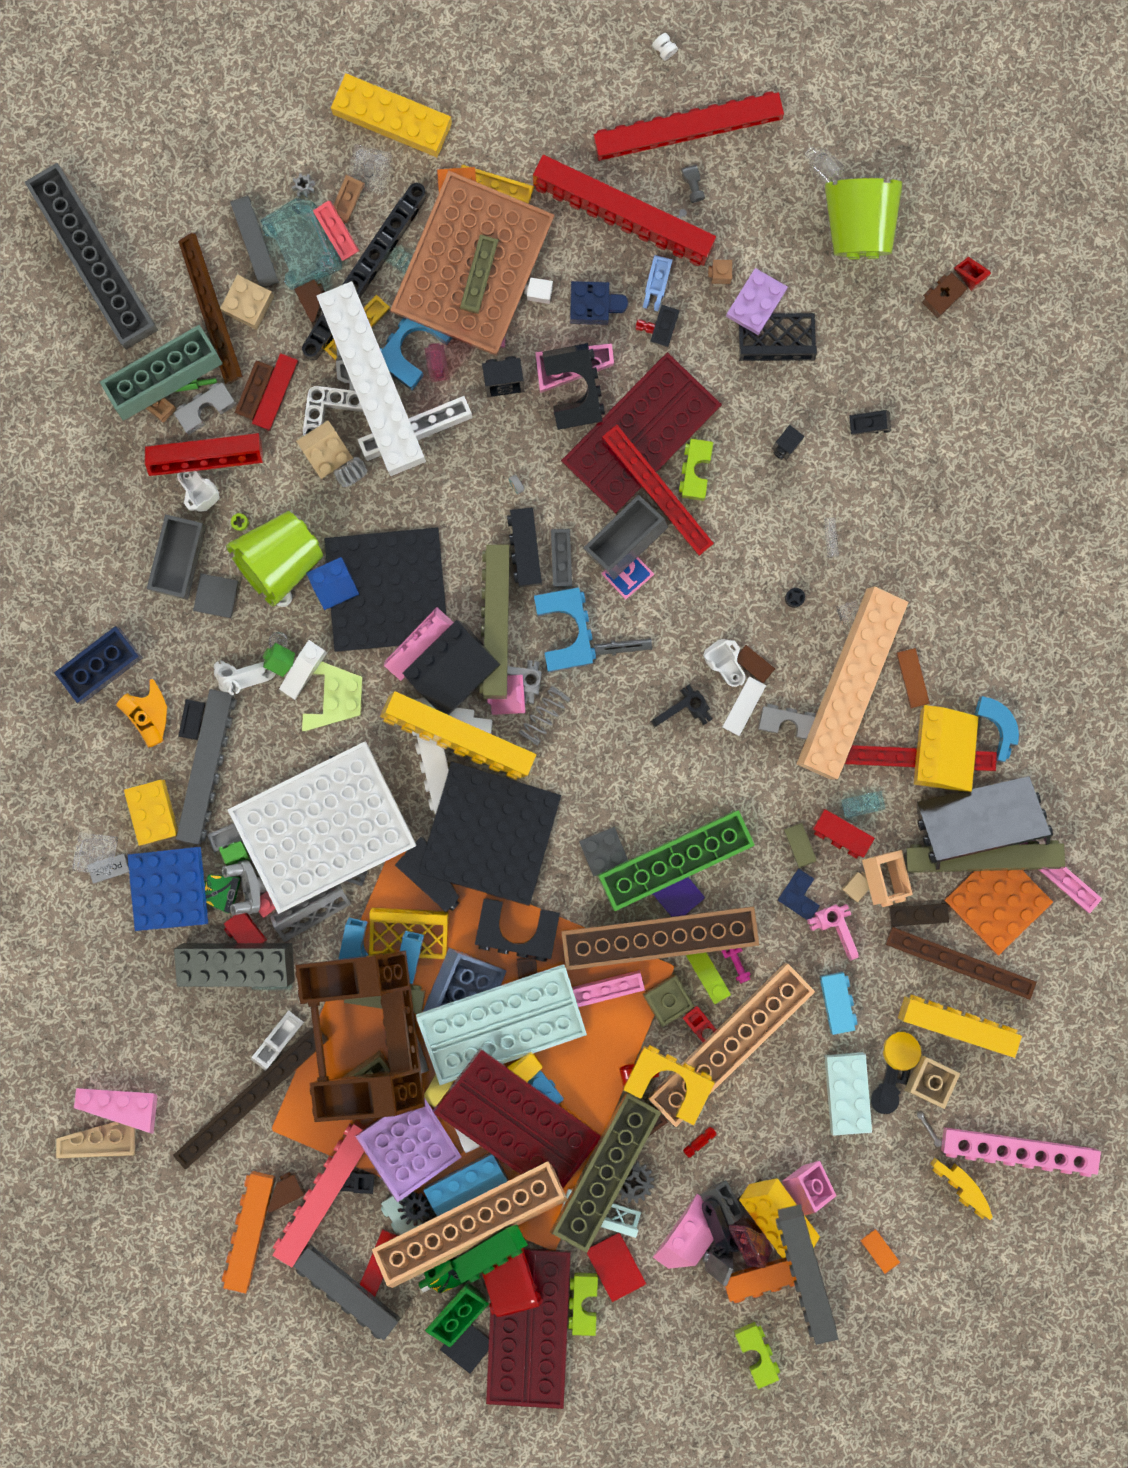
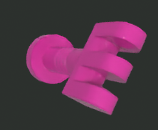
M742 948L729 949L727 952L726 950H721L725 959L731 957L732 962H734L733 964L739 975L736 977V980L740 984L750 980L751 974L750 972H745L737 954L742 952Z

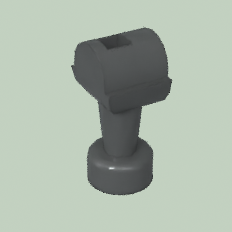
M697 165L681 168L682 177L689 184L692 192L689 195L691 203L704 200V192L699 191L698 181H700V174Z

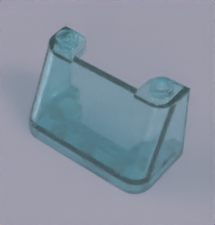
M298 198L293 199L261 219L263 232L267 236L276 238L289 268V271L285 273L284 281L291 290L313 279L317 281L342 269L337 251L313 212L318 207L310 200Z

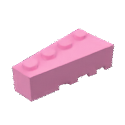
M612 344L589 346V349H593L595 360L591 361L592 367H596L597 372L614 365ZM535 352L540 393L582 378L581 375L574 372L546 376L543 353Z
M76 1088L74 1108L154 1134L157 1106L156 1094Z

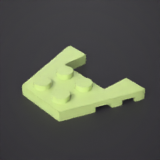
M321 662L313 674L325 675L323 714H303L302 731H308L361 715L363 677Z

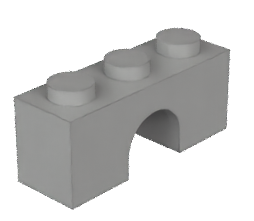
M215 383L209 387V391L206 393H200L193 397L192 402L180 405L174 414L185 432L190 435L205 425L201 420L200 414L206 406H214L222 415L237 404L223 383Z
M767 704V707H762L758 730L778 733L780 724L785 720H789L796 726L795 738L807 739L816 717L815 713L805 712L804 715L798 714L797 710L792 708H786V711L779 710V706Z

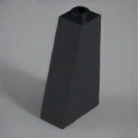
M421 836L415 842L417 846L409 849L395 866L445 912L449 909L453 911L460 903L457 901L460 896L453 884L418 873L427 844L425 838Z

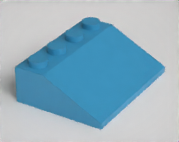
M488 1153L425 1186L423 1191L436 1215L440 1216L508 1182L509 1179L498 1158Z

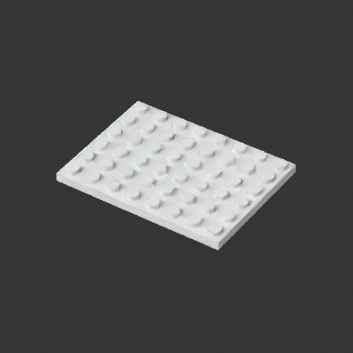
M366 741L228 809L278 914L417 846Z

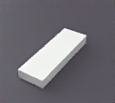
M749 677L722 728L740 736L766 685Z

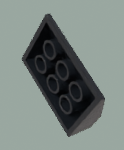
M456 620L402 674L436 710L449 715L501 664L466 624Z

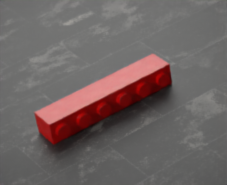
M259 433L145 446V466L149 476L263 463V450Z

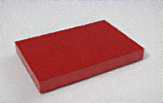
M619 1232L589 1248L587 1255L612 1302L646 1285L635 1260Z

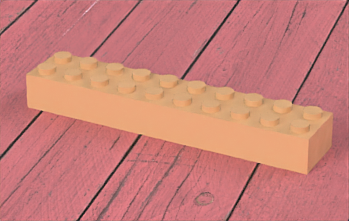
M877 587L866 589L797 765L828 779L839 778L908 605L907 601Z
M785 962L681 1065L687 1063L695 1067V1072L701 1074L703 1071L711 1075V1080L715 1082L710 1092L711 1094L815 991ZM673 1071L648 1096V1099L675 1127L683 1121L676 1117V1112L685 1096L686 1083L678 1073Z
M546 1162L372 1249L386 1285L394 1288L482 1244L506 1228L515 1224L520 1225L568 1201L552 1164Z

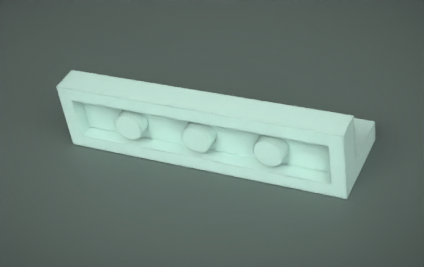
M568 1189V1190H567V1193H566L567 1199H568L570 1193L572 1192L571 1189ZM613 1203L611 1207L616 1209L618 1215L612 1218L606 1217L601 1227L636 1238L638 1233L637 1224L641 1212ZM627 1213L636 1215L633 1225L624 1223L622 1216Z

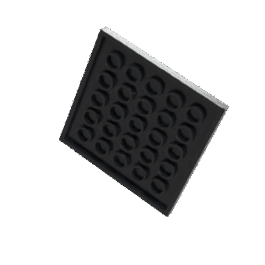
M438 527L324 538L326 563L342 557L359 592V595L331 607L334 652L400 646L436 607L447 616Z
M451 762L418 873L530 906L561 795Z

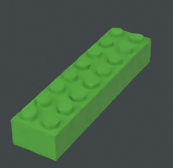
M734 810L598 874L597 877L612 909L617 911L755 846L739 810Z

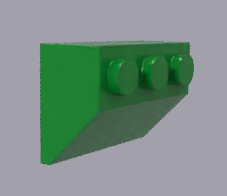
M467 1283L425 1331L448 1347H451L485 1310L489 1302L476 1287Z

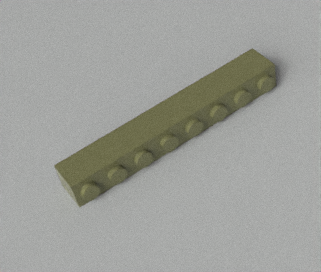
M486 544V550L482 551V562H486V569H482V581L486 582L485 588H482V599H485V606H481V618H485V625H481V637H484L483 645L501 664L480 684V693H483L484 699H507L509 545Z
M1050 840L1048 845L1039 844V841H1029L1025 845L1016 844L940 862L939 870H936L934 863H930L928 852H930L929 847H922L921 844H912L910 848L906 849L907 873L1065 868L1064 843L1059 844L1058 840Z

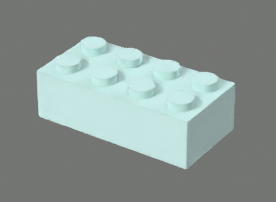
M860 1052L824 1055L832 1135L872 1133L866 1054Z

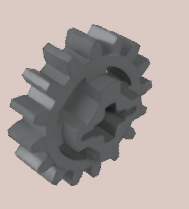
M638 1160L632 1167V1173L627 1176L624 1182L628 1192H625L623 1188L619 1191L622 1194L621 1200L627 1197L628 1203L634 1199L637 1204L638 1198L645 1201L644 1195L650 1196L649 1188H654V1185L650 1183L654 1181V1177H649L652 1173L651 1169L646 1171L647 1165L639 1166ZM640 1171L645 1175L647 1181L641 1179L639 1176ZM633 1177H635L636 1181L639 1182V1184H635L634 1187H632L631 1183L628 1182V1180H632ZM638 1189H644L641 1193L635 1194V1191Z

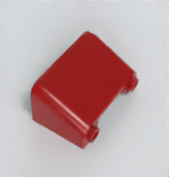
M521 1249L522 1254L514 1258L509 1256V1261L499 1267L497 1264L494 1265L495 1270L484 1275L482 1272L491 1303H489L490 1311L497 1318L539 1307L543 1302L540 1292H535L537 1286L534 1284L523 1249Z

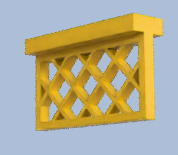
M371 908L369 955L389 952L387 951L388 949L391 952H395L391 946L398 940L402 943L401 937L405 931L414 932L411 928L415 924H421L426 929L421 934L425 935L429 932L435 940L428 946L424 942L422 943L425 949L420 953L419 958L445 959L447 954L449 911ZM374 922H382L387 929L379 934L374 929ZM396 923H402L406 928L400 935L392 929ZM435 925H443V933L438 937L430 930ZM388 930L396 937L390 944L382 937ZM380 939L386 945V948L382 951H374V943ZM438 942L443 947L442 954H435L430 947Z

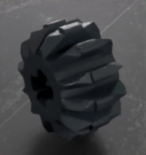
M411 1192V1199L407 1195L404 1197L406 1202L399 1201L403 1208H398L397 1211L404 1212L400 1219L403 1220L407 1217V1225L413 1220V1225L417 1226V1219L424 1223L425 1221L422 1216H430L425 1210L431 1209V1206H424L428 1199L424 1198L421 1200L423 1197L422 1193H419L416 1198L415 1192ZM414 1203H416L415 1206L419 1207L415 1214L409 1210L413 1207Z

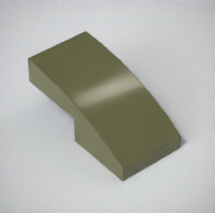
M800 823L784 829L798 868L817 862L803 824Z

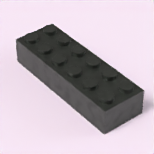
M182 943L174 948L177 987H288L295 981L292 943Z

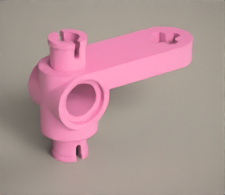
M837 904L826 907L816 912L814 918L807 920L808 925H811L809 926L811 931L818 928L823 931L835 926L849 960L852 961L859 957L844 917L851 915L850 910H847L849 909L847 904L838 907ZM830 911L835 915V919L832 922H829L827 919V914Z

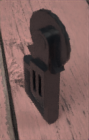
M888 1064L886 1065L883 1083L878 1084L879 1087L871 1095L872 1107L878 1113L890 1114L897 1109L899 1094L901 1093L895 1086L896 1083L907 1085L910 1069L902 1071L901 1079H898L899 1070L893 1069Z

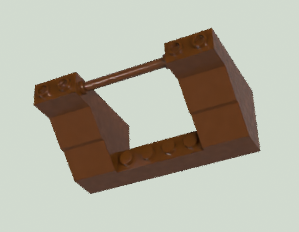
M406 950L295 965L300 1004L308 1003V1007H311L319 1077H317V1081L310 1083L314 1122L392 1117L426 1107ZM381 996L384 1016L383 1025L386 1032L385 1042L388 1048L390 1071L329 1079V1076H326L318 1009L320 1002Z

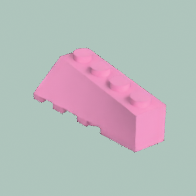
M436 607L385 660L384 666L401 681L405 677L402 673L454 622Z

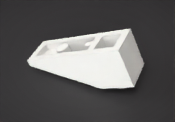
M308 640L279 690L296 700L328 652Z

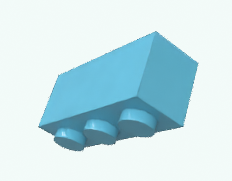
M843 972L819 976L830 1033L834 1035L855 1031V1025H858L856 1014H852L851 1010L854 1002L852 995H848L847 987H850L848 976H845Z

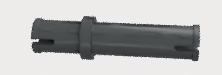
M651 638L620 642L611 640L610 643L594 644L596 656L606 654L615 656L616 653L652 650ZM640 644H641V646L625 647V646H630V645H640ZM611 647H621V648H615V649H605V648H611Z

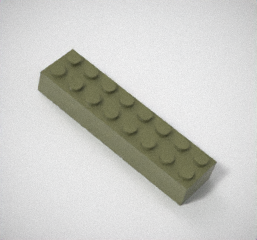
M624 1093L550 1233L586 1253L588 1252L661 1114L660 1111L632 1095Z

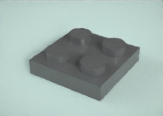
M615 827L579 841L593 877L628 861Z

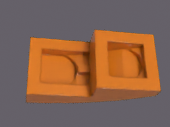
M876 1229L860 1240L884 1274L900 1264V1261Z

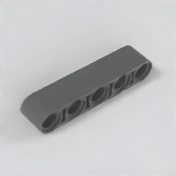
M249 196L230 201L259 285L265 288L279 283Z

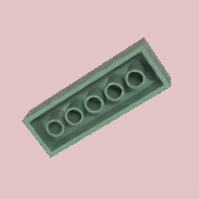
M199 324L100 381V384L115 410L124 421L223 363Z

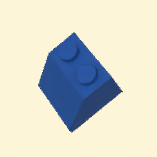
M342 557L306 573L324 610L359 595Z

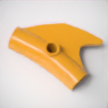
M150 679L148 696L140 698L126 693L116 704L137 728L148 748L164 741L163 735L167 719V704L155 680ZM144 715L145 720L142 722L141 717Z

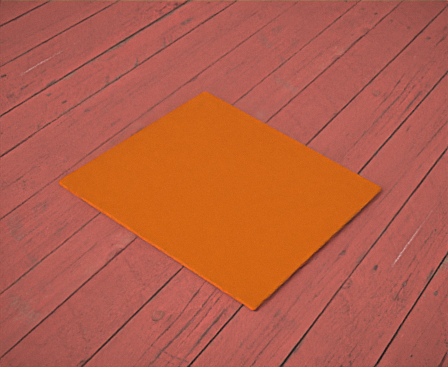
M406 851L385 861L361 917V920L368 922L364 937V948L368 955L371 908L444 911L395 866ZM453 884L460 896L457 900L460 903L453 911L448 910L447 951L449 948H452L506 970L501 985L519 980L517 959H523V957L516 956V952L509 951V954L498 953L496 948L490 947V951L478 949L479 945H475L483 900L488 898L503 901L499 927L502 935L513 943L527 942L535 935L541 909L531 904L526 906ZM559 917L552 957L547 959V962L536 960L537 973L563 964L565 965L561 931L585 927ZM374 922V929L379 934L387 929L382 922ZM396 923L392 927L398 935L406 930L402 923ZM415 924L411 928L418 934L426 930L421 924ZM435 925L430 930L438 937L443 933V925ZM390 930L382 936L388 944L396 939ZM427 932L424 935L423 942L428 946L435 940ZM380 939L374 943V951H382L386 948V945ZM398 940L391 947L395 951H400L401 942ZM438 942L430 947L435 954H442L443 947ZM528 955V958L536 957V956ZM419 958L413 984L410 985L422 986L421 990H426L423 1010L444 959ZM651 959L566 970L572 987L640 970L645 990L578 1007L587 1035L533 1053L543 1066L541 1071L548 1080L551 1079L554 1082V1087L564 1098L559 1105L601 1136L614 1113L623 1091L619 1068L635 1063L654 1018V1014L642 994L670 977L673 973L674 966L663 960ZM344 1000L325 1002L319 1017L321 1030L329 1038L323 1045L326 1076H329V1079L342 1078L379 1051L388 1061V1048L385 1042L386 1032L383 1025V1009L344 1003ZM414 1014L416 1034L429 1071L421 1073L425 1094L436 1073L416 1014ZM315 1052L296 1070L272 1126V1131L334 1157L336 1151L333 1149L339 1140L344 1141L347 1136L344 1132L349 1124L353 1125L357 1120L368 1127L381 1117L314 1122L310 1083L317 1081V1077H319ZM520 1058L504 1063L503 1065L508 1067ZM437 1115L436 1117L460 1153L461 1158L414 1190L418 1194L422 1193L425 1197L426 1195L423 1191L425 1186L489 1153L481 1146L465 1153L455 1128ZM594 1149L563 1188L565 1195L568 1189L573 1190ZM364 1151L355 1167L380 1177ZM499 1160L509 1181L520 1176L518 1172ZM563 1203L518 1225L524 1239L549 1250H556L561 1238L550 1233L561 1212Z

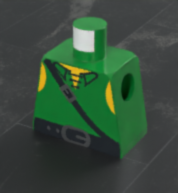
M209 874L207 880L204 881L206 904L230 914V906L235 904L241 878L235 876L224 878L223 875Z
M455 1258L424 1272L425 1279L418 1282L422 1292L432 1288L438 1293H444L463 1284L451 1263Z

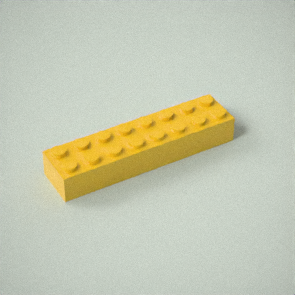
M396 691L388 696L380 715L384 719L383 722L394 726V724L401 726V730L407 733H412L413 731L419 734V738L425 741H430L431 739L437 742L436 745L441 748L447 749L449 747L454 750L455 754L462 757L467 755L472 758L471 761L482 765V763L490 765L489 769L495 772H500L501 770L507 773V777L514 780L528 776L536 757L535 753Z

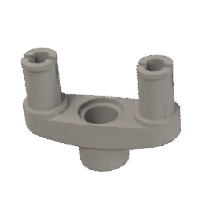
M248 860L239 861L237 864L222 867L224 878L240 875L245 902L231 904V914L234 916L244 913H258L260 910V893H265L267 890L261 877H256L251 863Z

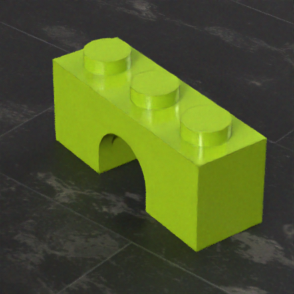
M690 439L689 444L686 443L684 455L688 456L687 463L683 462L681 474H685L684 481H680L679 492L682 493L681 498L705 500L708 480L697 477L694 467L699 463L710 464L713 442Z
M574 1273V1278H570V1290H574V1297H570L569 1309H573V1317H569V1329H572V1335L596 1336V1312L585 1311L581 1304L587 1297H597V1273Z
M753 1322L734 1330L743 1353L755 1350L760 1354L759 1361L749 1366L757 1388L760 1389L779 1381L777 1374L781 1372L777 1362L772 1363L770 1356L773 1353L769 1344L765 1345L762 1338L765 1337L761 1325L757 1327L756 1323Z

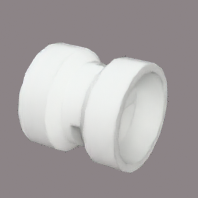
M667 33L660 35L652 44V47L660 52V57L664 61L669 59L678 50L676 44L670 41Z

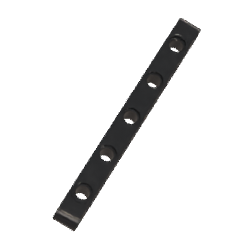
M413 183L409 186L342 285L351 281L353 284L359 285V288L356 290L359 299L424 203L426 191L421 183ZM417 190L422 192V195L419 197L413 196V193ZM394 222L401 223L399 228L391 227ZM373 253L380 254V257L376 260L370 258ZM324 313L318 319L302 346L303 354L311 361L317 360L323 353L324 348L333 339ZM309 347H316L314 354H307Z

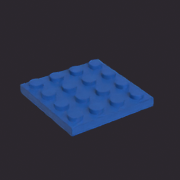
M201 847L128 854L135 931L208 924Z

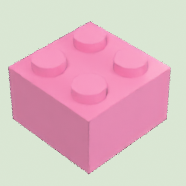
M820 1161L801 1166L781 1181L797 1205L801 1204L804 1215L816 1213L836 1197L835 1191Z

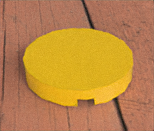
M897 1032L885 1040L883 1056L886 1063L893 1069L907 1071L915 1067L920 1061L921 1047L911 1034Z

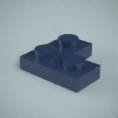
M798 868L777 901L804 919H812L820 905L804 894L814 881V878Z

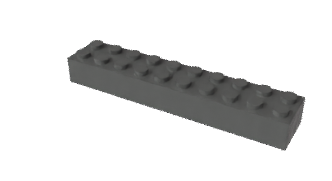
M55 163L25 181L26 186L121 345L128 349L157 332L158 328L60 165Z

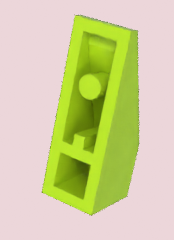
M706 952L686 955L714 1005L731 995Z

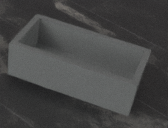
M638 495L583 548L587 555L614 580L668 528L665 519Z
M165 514L147 585L149 591L188 600L206 526L203 523Z

